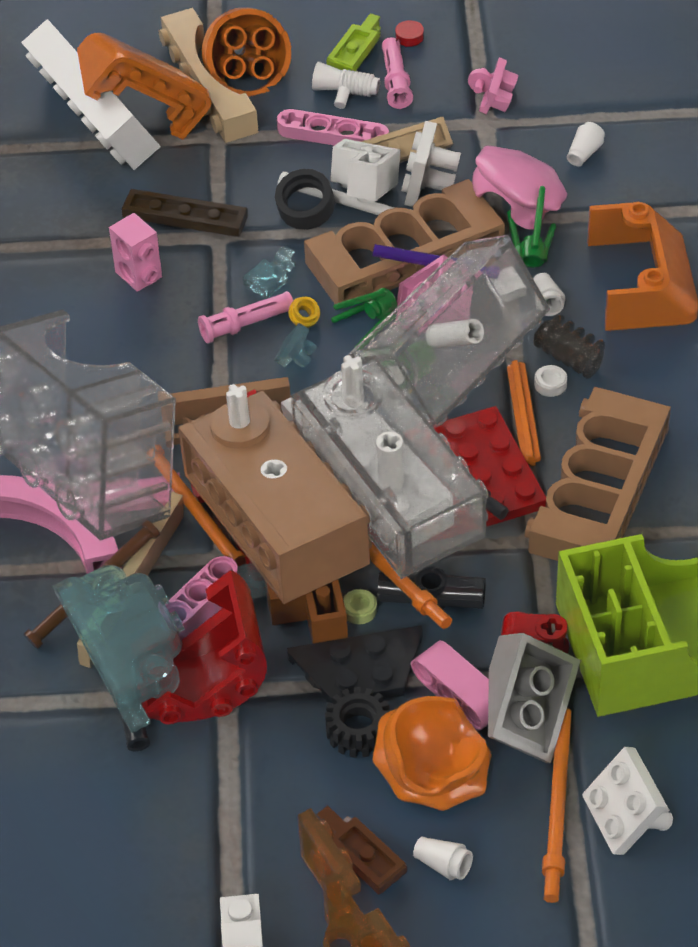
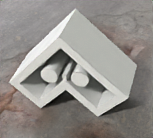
M343 139L333 146L331 182L340 183L342 187L347 188V196L357 198L361 203H374L398 184L400 149Z

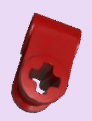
M510 612L504 616L501 635L525 633L548 645L553 643L554 648L567 654L569 651V641L565 637L568 632L567 622L560 615ZM552 624H555V632H552Z

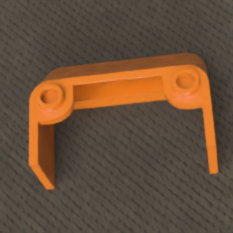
M643 202L589 206L588 246L650 242L656 267L640 272L637 278L638 288L607 290L605 331L685 325L694 322L698 317V298L681 232L650 205Z

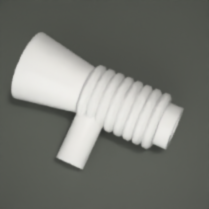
M319 61L316 63L312 79V89L314 91L338 90L334 102L335 107L344 109L349 94L363 95L365 97L378 95L380 78H376L374 74L346 69L340 70Z

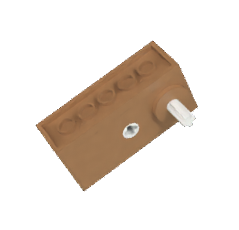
M235 384L228 386L229 391L226 392L227 404L219 407L212 413L178 427L186 478L283 604L370 564L369 549L372 547V543L368 535L370 517L366 508L362 504L358 505L355 502L345 483L340 484L335 478L331 466L327 462L320 460L313 444L310 441L306 442L301 437L296 424L286 419L278 402L272 401L264 391L247 397L245 386L242 385L237 388Z

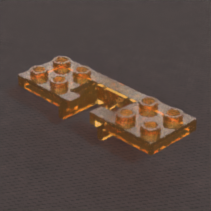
M311 808L298 814L301 857L323 889L325 920L328 923L323 939V947H330L331 943L336 939L348 940L352 945L351 947H410L403 935H396L379 908L364 916L352 898L353 895L361 892L360 880L352 870L353 864L348 852L343 847L338 849L334 843L332 830L326 820L322 819L319 821Z

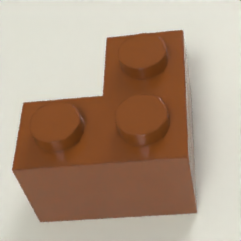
M338 579L285 604L282 603L265 581L272 626L307 620L312 644L348 638L347 614Z

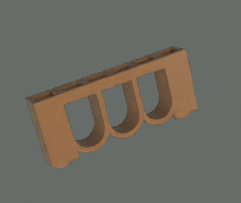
M467 179L443 188L442 193L428 194L419 198L413 205V210L397 207L387 209L378 215L374 225L367 222H355L342 227L336 235L331 230L305 240V263L334 304L373 293L380 288H387L388 290L397 288L399 283L425 267L423 265L380 258V262L360 269L348 253L352 250L368 249L373 251L374 244L394 247L387 237L404 234L412 237L419 245V247L411 249V251L469 260L504 246L505 223L483 196L480 198L476 196L472 182ZM443 220L453 225L458 232L438 239L426 222Z
M594 386L589 399L584 398L581 403L579 417L582 419L577 424L576 446L569 449L562 458L561 480L552 484L547 491L546 507L540 506L535 519L530 518L527 523L525 537L529 538V553L558 561L559 551L624 537L668 432L670 406ZM607 438L637 446L639 449L637 454L633 455L596 445L590 442V440ZM581 471H592L622 479L625 482L622 489L582 479L574 474ZM566 505H579L611 515L607 524L565 513L559 510V508Z

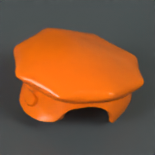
M423 696L406 701L380 718L372 760L399 800L444 811L485 793L492 754L487 746L486 739L482 738L469 722L456 699L440 696Z

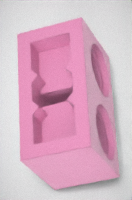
M135 213L109 227L115 272L138 292L162 278L157 232Z

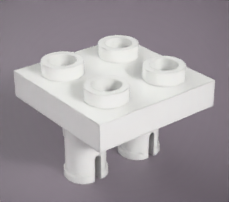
M425 121L422 133L416 131L412 149L417 150V152H410L406 170L410 171L411 175L405 174L401 190L407 193L404 205L413 207L419 199L421 189L425 187L442 190L454 184L456 174L430 168V165L457 172L461 152H454L435 146L433 140L437 123Z
M624 747L582 794L613 854L624 855L647 829L665 831L671 827L673 822L672 813H668L670 811L636 748Z

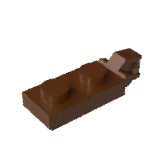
M328 805L316 814L318 819L317 827L324 833L322 839L327 844V847L378 895L407 873L406 863L356 817L350 818L347 816L342 819Z

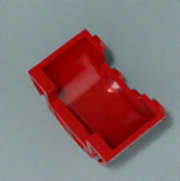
M229 570L205 589L208 601L222 607V609L181 640L155 628L132 646L144 716L160 720L163 724L168 725L177 722L203 720L214 716L224 717L229 715L235 707L241 705L258 692L267 673V661L250 588L246 581L232 570Z

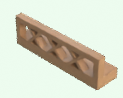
M288 377L235 384L237 388L242 385L245 386L247 393L253 389L257 393L264 391L272 401H277L280 407L282 401L291 397ZM230 385L157 395L165 446L180 444L179 433L170 434L169 426L184 425L212 413L219 407L227 404L226 392L229 391L228 386Z

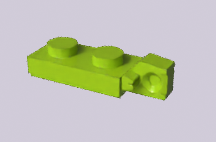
M370 13L361 26L352 24L327 57L326 64L340 70L356 71L379 41L381 30L380 16Z

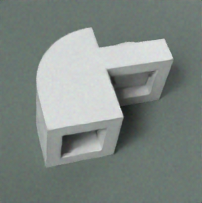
M259 894L220 897L223 947H263Z

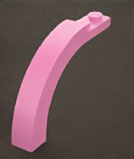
M0 475V518L31 522L59 535L79 555L88 578L118 551L116 541L109 527L96 511L76 495L50 483L32 478ZM120 567L112 576L119 575L122 571V567Z

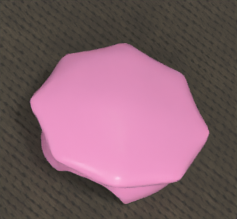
M485 146L475 159L477 167L473 173L472 184L476 196L480 198L487 192H494L502 196L511 205V218L513 221L525 229H534L540 186L545 187L542 222L547 212L558 211L561 204L567 198V192L556 171L548 164L522 151Z

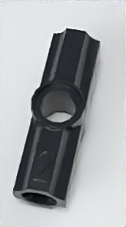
M434 566L422 568L417 573L403 572L421 590L430 592L437 599V605L442 610L446 606L483 609L486 578L446 575L442 569ZM382 571L379 572L378 601L412 604V600Z

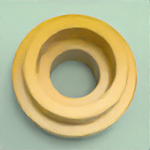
M299 297L293 300L289 306V318L296 326L309 328L314 326L319 320L320 308L314 299ZM299 310H305L309 316L303 317L299 314Z

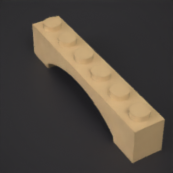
M190 8L161 17L162 29L159 30V37L162 45L168 46L172 62L178 63L179 70L204 86L210 93L211 107L205 115L210 116L214 132H219L225 143L258 133L257 110L247 94H238L224 87L202 65L198 53L199 49L202 48L204 29L203 23L195 10Z

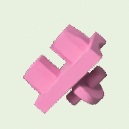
M499 57L493 73L488 72L485 68L475 69L469 74L468 84L471 89L478 94L484 92L479 112L487 115L490 107L506 112L519 76L505 70L507 60Z

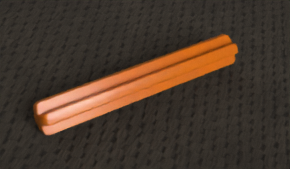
M513 360L512 364L507 366V375L519 449L530 466H535L536 462L541 460V452L526 365L524 362Z

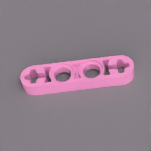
M295 109L284 110L277 116V129L281 136L334 146L343 139L361 142L389 133L388 128L380 123ZM316 126L325 127L324 130H313L312 128ZM342 131H353V132H354V133L351 134V135H342V134H341Z

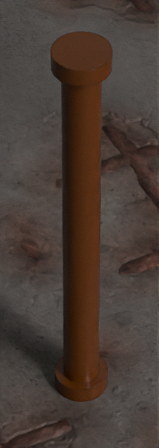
M146 519L141 524L142 529L32 631L28 629L24 633V636L35 648L39 649L43 645L42 640L151 538L156 539L161 535L159 530L149 520Z

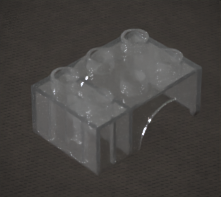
M63 309L0 326V456L4 455L20 469L22 477L30 487H40L54 499L60 512L66 519H76L100 541L140 528L146 519L151 523H155L169 518L171 512L176 398L130 362L114 365H89L65 359L66 322L70 321V315Z

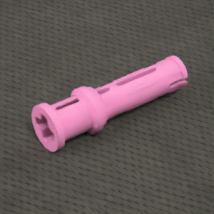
M390 37L382 42L387 70L384 84L385 88L389 91L387 93L388 104L395 109H402L412 103L413 93L409 88L411 83L410 77L404 71L399 40L396 41V38Z
M286 291L283 294L238 309L226 307L221 313L209 317L205 315L199 316L198 326L200 333L207 344L212 343L214 338L228 333L231 335L238 334L241 327L288 312L293 298Z

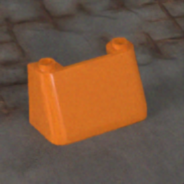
M90 34L77 48L86 96L98 101L101 97L100 94L105 91H113V94L119 96L126 86L133 88L170 106L166 114L167 118L172 121L170 125L171 135L184 140L211 107V97L208 89L178 68L107 34Z

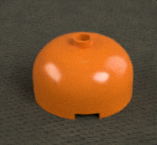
M235 8L221 14L207 29L202 43V59L205 69L216 81L238 94L246 93L250 97L269 92L270 90L267 87L276 85L286 75L291 61V43L286 30L271 14L255 8ZM243 47V50L240 54H236L234 52V50ZM255 63L263 64V72L261 74L255 73ZM245 71L252 77L260 80L268 79L272 75L267 84L255 90L236 89L225 82V76L230 79H238Z

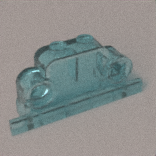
M106 565L80 578L70 577L53 585V591L130 732L133 733L140 728L148 726L151 722L141 703L152 697L159 698L167 691L173 693L178 688L180 676L173 658L181 651L182 644L179 633L185 630L177 612L173 611L170 613L166 604L169 603V600L161 584L159 583L154 586L151 579L142 573H135L126 577L125 572L120 567Z

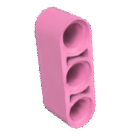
M227 556L215 557L209 561L163 605L160 610L162 631L182 640L221 610L222 607L208 601L205 589L229 570L238 574L237 563Z
M439 640L411 661V668L417 679L436 696L456 699L466 718L476 730L480 731L488 725L489 679L450 645Z

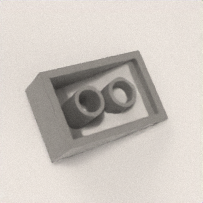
M525 633L500 635L489 667L488 737L540 761L551 763L581 660Z

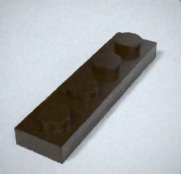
M137 189L130 190L121 209L123 218L135 213L144 222L240 237L248 218V209L246 207Z

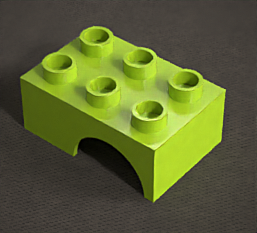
M642 534L559 551L556 606L560 616L567 622V636L575 657L581 660L579 668L597 717L697 696L698 557L686 560L659 558L645 548Z

